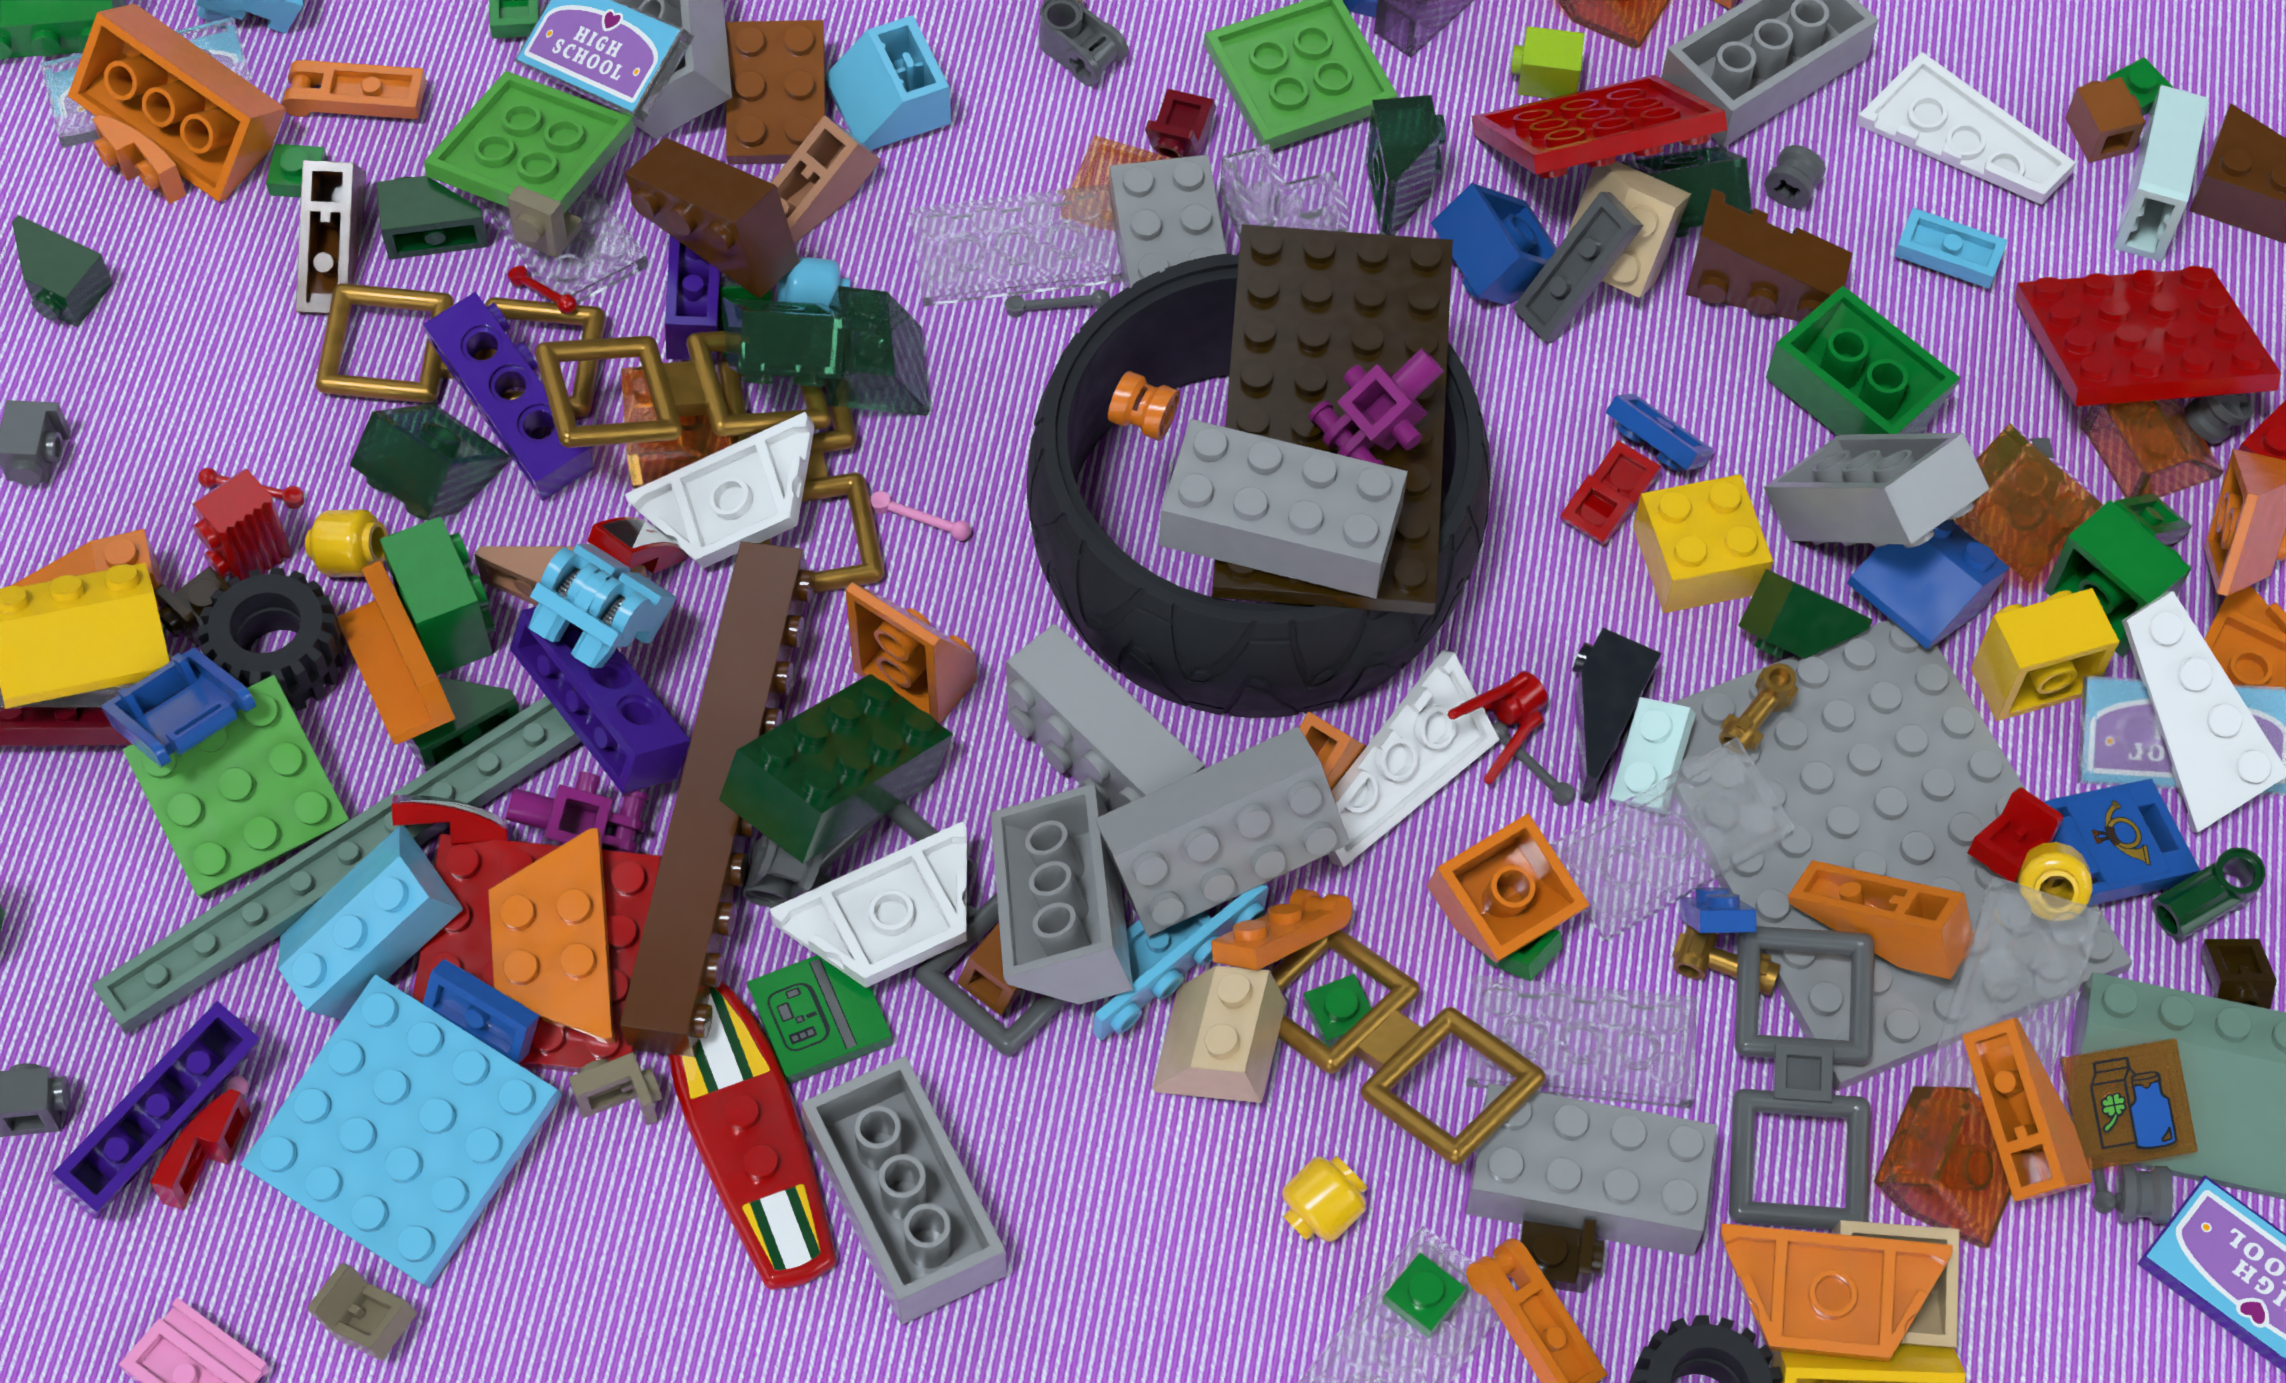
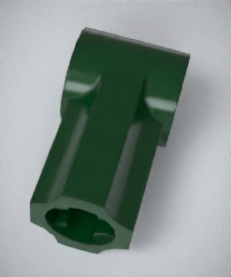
M2237 847L2225 850L2216 862L2153 899L2151 906L2154 909L2156 921L2167 936L2170 935L2179 942L2228 912L2233 913L2242 910L2262 886L2266 877L2265 866L2261 858L2251 850ZM2223 873L2236 875L2242 881L2244 888L2231 885L2226 881Z

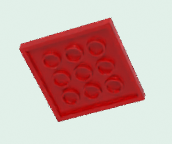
M1650 75L1471 116L1473 131L1476 137L1522 165V167L1534 174H1538L1540 178L1563 176L1568 173V167L1584 163L1588 167L1607 166L1616 162V156L1633 152L1636 156L1658 154L1664 150L1663 145L1679 141L1683 145L1702 144L1711 140V134L1727 131L1725 110L1657 75Z
M2188 266L2183 270L2156 272L2153 270H2139L2134 274L2109 276L2093 273L2083 278L2057 279L2043 277L2036 281L2017 282L2015 301L2075 407L2278 391L2281 377L2280 370L2212 268Z
M440 834L435 870L460 903L463 910L421 948L413 992L415 1000L423 1004L431 971L443 959L471 973L494 988L488 890L560 847L559 845L498 839L487 842L451 844L450 835ZM602 850L615 1043L606 1044L597 1041L591 1035L569 1027L564 1029L545 1022L539 1017L529 1054L519 1063L520 1066L578 1073L582 1067L596 1060L607 1059L611 1061L632 1052L635 1056V1049L626 1043L620 1022L662 858L660 855Z

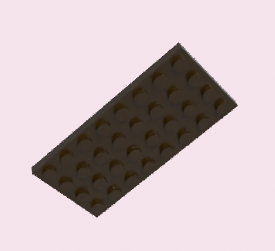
M1241 224L1225 427L1338 454L1339 447L1329 449L1323 442L1325 433L1317 424H1312L1308 416L1318 404L1326 400L1330 401L1333 405V410L1340 418L1346 413L1337 401L1351 389L1343 380L1344 375L1349 369L1355 365H1360L1368 373L1378 364L1394 374L1417 351L1423 348L1441 366L1444 373L1416 398L1418 403L1428 413L1414 426L1422 435L1421 441L1408 451L1398 442L1389 451L1377 444L1369 449L1371 454L1377 460L1380 459L1385 466L1408 471L1403 506L1376 599L1216 559L1214 562L1212 598L1434 615L1437 597L1453 240Z

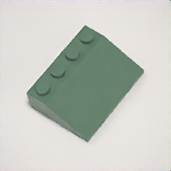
M2092 972L2076 1001L2064 1105L2076 1128L2084 1156L2098 1155L2104 1161L2122 1165H2133L2136 1168L2151 1170L2154 1166H2167L2173 1176L2200 1181L2206 1175L2219 1186L2286 1200V1013ZM2128 1057L2130 1067L2136 1074L2149 1071L2159 1072L2163 1093L2170 1098L2178 1141L2167 1147L2146 1150L2137 1149L2135 1144L2102 1149L2090 1091V1084L2094 1076L2092 1063ZM2126 1059L2095 1064L2097 1071L2127 1066ZM2127 1069L2097 1073L2093 1084L2124 1079ZM2129 1070L2126 1083L2131 1104L2134 1101L2131 1084L2133 1073ZM2156 1073L2135 1076L2133 1079H2143L2155 1076ZM2158 1077L2133 1081V1084H2143L2144 1087H2148L2149 1082L2158 1080ZM2124 1081L2093 1086L2104 1147L2134 1142ZM2120 1093L2126 1099L2125 1105L2127 1109L2122 1116H2119L2114 1128L2110 1132L2105 1133L2103 1126L2111 1118L2102 1113L2100 1101L2107 1094ZM2170 1132L2165 1136L2163 1140L2171 1138Z

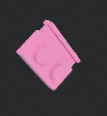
M178 1297L172 1303L173 1308L163 1319L159 1318L119 1363L122 1370L138 1383H257L262 1376L266 1377L271 1371L265 1361Z

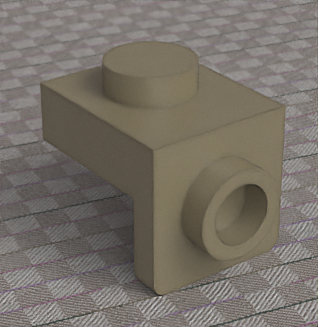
M518 185L507 198L514 241L555 258L560 256L583 228L580 217L565 212L563 215L561 202Z
M633 1052L611 1061L600 1059L590 1062L582 1067L578 1074L568 1077L582 1119L636 1098L646 1125L658 1122L653 1103L663 1100L659 1086L651 1068L643 1071L640 1070Z
M341 1263L308 1306V1311L336 1340L380 1361L385 1358L418 1314L406 1300L369 1284L352 1266L346 1263Z

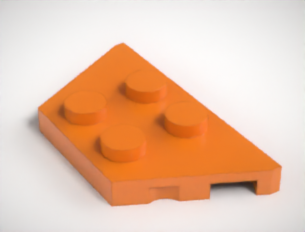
M2251 585L2229 596H2225L2204 640L2235 688L2286 691V612L2276 602L2269 606Z
M592 828L488 890L494 989L520 1002L526 1008L540 1015L539 1017L545 1022L564 1029L569 1027L591 1035L597 1041L610 1044L615 1043L602 843L599 829Z
M1721 1223L1720 1228L1721 1241L1764 1342L1771 1351L1889 1362L1953 1254V1245L1725 1223Z

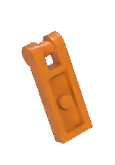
M296 60L290 65L288 81L291 87L284 91L281 105L287 108V114L296 117L307 116L310 112L419 119L427 80L424 68ZM316 85H321L320 89L315 87Z
M1296 889L1290 896L1289 903L1270 907L1268 914L1256 920L1238 922L1233 925V931L1212 940L1213 962L1259 970L1344 928L1349 923L1352 915L1351 901L1344 895L1331 893L1323 898L1314 890Z
M1514 1238L1507 1239L1494 1249L1493 1257H1480L1467 1267L1466 1276L1470 1286L1478 1294L1486 1296L1541 1383H1597L1608 1375L1522 1242ZM1507 1277L1513 1278L1519 1288L1518 1290H1515Z

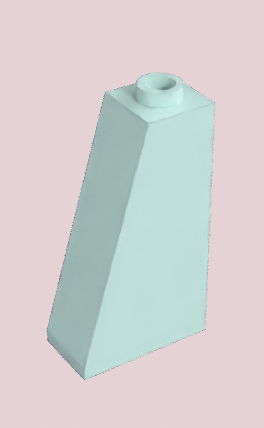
M2164 85L2160 86L2147 118L2113 249L2162 262L2188 203L2209 98Z

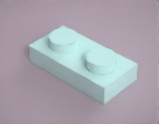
M1644 697L1639 698L1610 799L1615 804L1666 816L1696 713L1690 707Z

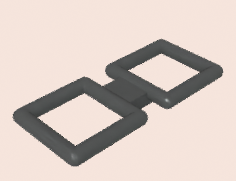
M902 802L824 850L818 874L810 889L813 890L832 881L833 879L824 871L885 815L916 842L939 831L907 804ZM967 856L968 878L974 872L975 866L972 859ZM996 892L978 910L967 902V941L925 960L917 968L915 976L916 980L998 1052L1002 1055L1010 1056L1016 1053L1068 1001L1042 995L1006 1029L944 975L965 952L999 921Z
M1756 926V932H1739L1735 1049L1738 1054L1746 1057L1774 1058L1773 1091L1740 1089L1733 1096L1729 1216L1736 1223L1832 1230L1840 1220L1868 1222L1871 1106L1869 1101L1863 1097L1832 1095L1833 1062L1865 1064L1872 1056L1874 940L1869 934ZM1761 949L1851 955L1849 1041L1758 1035ZM1755 1112L1847 1119L1845 1208L1752 1201Z

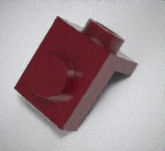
M1167 89L1157 120H1148L1145 128L1152 149L1159 155L1169 159L1182 158L1183 156H1200L1217 108L1214 99Z

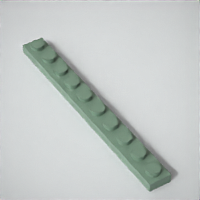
M546 696L91 984L94 991L126 1035L282 935L399 826H393L391 803L393 795L436 796L481 807L582 741ZM450 822L401 826L406 827L420 846L450 827Z

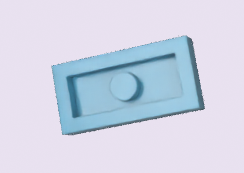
M1912 208L1894 256L1990 289L2008 240Z

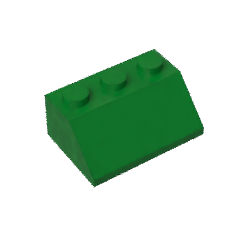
M0 0V60L83 53L97 12L126 6L125 0Z
M1843 285L1776 342L1766 375L1770 382L1836 435L1921 433L1958 385L1961 378Z

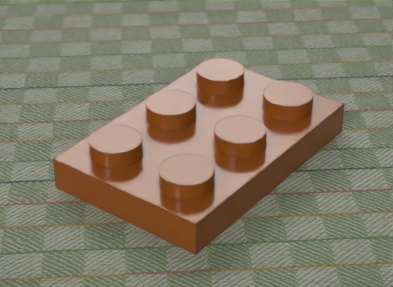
M824 21L726 22L732 98L726 101L728 165L787 163L824 115L826 116Z

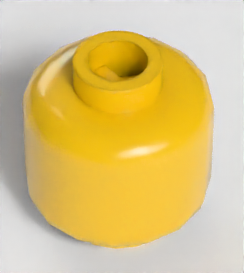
M366 509L326 510L315 519L312 528L308 530L305 537V550L308 557L313 560L317 570L326 577H365L361 568L380 560L382 563L385 561L386 558L380 538L388 536L384 524L379 522L376 516Z
M2058 842L2043 843L2029 850L2017 877L2019 895L2027 910L2038 918L2052 922L2068 920L2078 915L2089 903L2093 891L2090 869L2083 855L2073 847Z
M1337 1155L1331 1161L1321 1156L1314 1157L1284 1186L1282 1196L1290 1209L1283 1215V1218L1306 1241L1315 1233L1323 1241L1333 1242L1366 1210L1367 1203L1362 1194L1368 1187Z

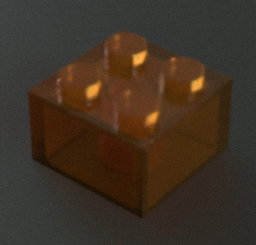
M2009 423L1976 459L1990 489L1972 501L1974 505L1972 510L1953 520L1980 543L1988 546L1998 558L2030 583L2063 548L2068 535L2093 515L2103 504L2084 484L2014 425Z

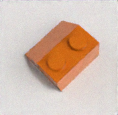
M1529 813L1438 866L1426 885L1455 930L1495 963H1498L1590 906Z

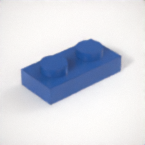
M1634 393L1616 395L1605 412L1618 421L1616 429L1635 442L1641 443L1644 440L1658 450L1656 457L1676 471L1682 472L1684 469L1688 471L1702 468L1714 452V449Z
M1701 887L1696 888V897H1680V919L1699 933L1756 932V909L1740 900V895L1729 894V888Z
M443 959L431 971L423 1005L515 1063L519 1064L529 1054L540 1015L446 959Z

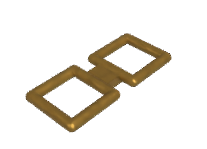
M346 283L338 284L333 290L315 381L317 390L324 394L421 403L435 401L438 397L441 378H455L431 346L428 337L419 382L340 375L338 373L352 305L432 312V319L454 305L453 297L444 292ZM492 297L485 303L486 307L495 303L506 319L584 326L581 340L603 338L606 314L600 307L577 305L574 312L564 314L557 308V304L552 302ZM491 348L483 349L474 356V359H490L497 350ZM599 360L578 361L573 393L572 396H569L574 417H585L591 411ZM507 390L501 398L513 400L520 397L524 391Z
M796 326L692 333L686 341L691 361L663 363L657 342L651 336L542 342L535 348V357L558 439L561 445L566 448L676 440L682 434L679 417L708 415L712 430L718 436L757 434L803 412H806L812 419L815 426L814 430L827 428L831 423V414L805 334L801 328ZM788 348L807 409L730 415L710 352ZM639 357L658 420L577 426L559 362Z
M832 342L808 345L814 365L821 364L834 430L813 434L802 502L848 495L862 564L814 572V593L847 588L852 582L859 586L877 583L883 579L885 574L864 476L857 472L830 477L827 474L823 453L852 448L857 441L839 351ZM788 349L728 358L719 362L717 366L719 382L730 415L747 414L740 377L793 369ZM751 434L730 436L731 445L751 437ZM771 538L759 544L772 545Z
M1342 929L1288 955L1271 971L1274 980L1282 992L1326 950L1331 948L1390 990L1384 998L1331 1047L1324 1044L1284 1014L1278 1038L1329 1074L1338 1072L1355 1055L1374 1068L1377 1072L1361 1087V1097L1363 1100L1451 1164L1458 1165L1463 1163L1545 1082L1546 1075L1542 1068L1456 1008L1446 1007L1442 1009L1423 1028L1403 1015L1401 1012L1419 995V984ZM1450 1033L1516 1078L1456 1137L1450 1135L1390 1091Z

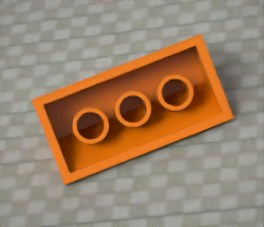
M135 3L97 12L68 93L69 98L95 116L101 114L116 119L143 133L172 159L182 177L218 202L226 200L271 150L287 109Z

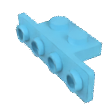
M1264 883L1241 894L1213 918L1203 911L1147 937L1139 920L1127 929L1133 990L1116 995L1095 1013L1094 1035L1101 1041L1113 1031L1118 1035L1124 1033L1140 1018L1142 1007L1155 997L1159 1000H1164L1170 996L1183 982V974L1197 963L1203 967L1212 962V940L1233 931V925L1238 922L1256 920L1265 915L1266 909L1264 907L1269 887Z

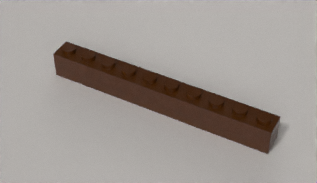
M740 541L620 1022L627 1045L632 1046L635 1050L695 1057L699 1038L706 1039L711 1029L712 1006L708 1004L711 988L719 987L722 982L725 960L724 954H721L720 950L723 937H731L734 931L736 904L732 903L736 886L743 887L747 876L748 856L744 854L747 837L754 838L757 833V829L719 801V797L736 750L782 724V711L778 709L781 694L788 695L792 686L793 664L789 662L792 647L800 648L804 634V618L800 616L803 602H811L815 586V573L813 570H808L804 551L801 548Z

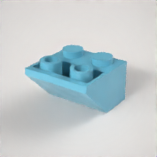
M913 15L868 29L825 74L827 88L848 131L870 150L951 124L950 87Z

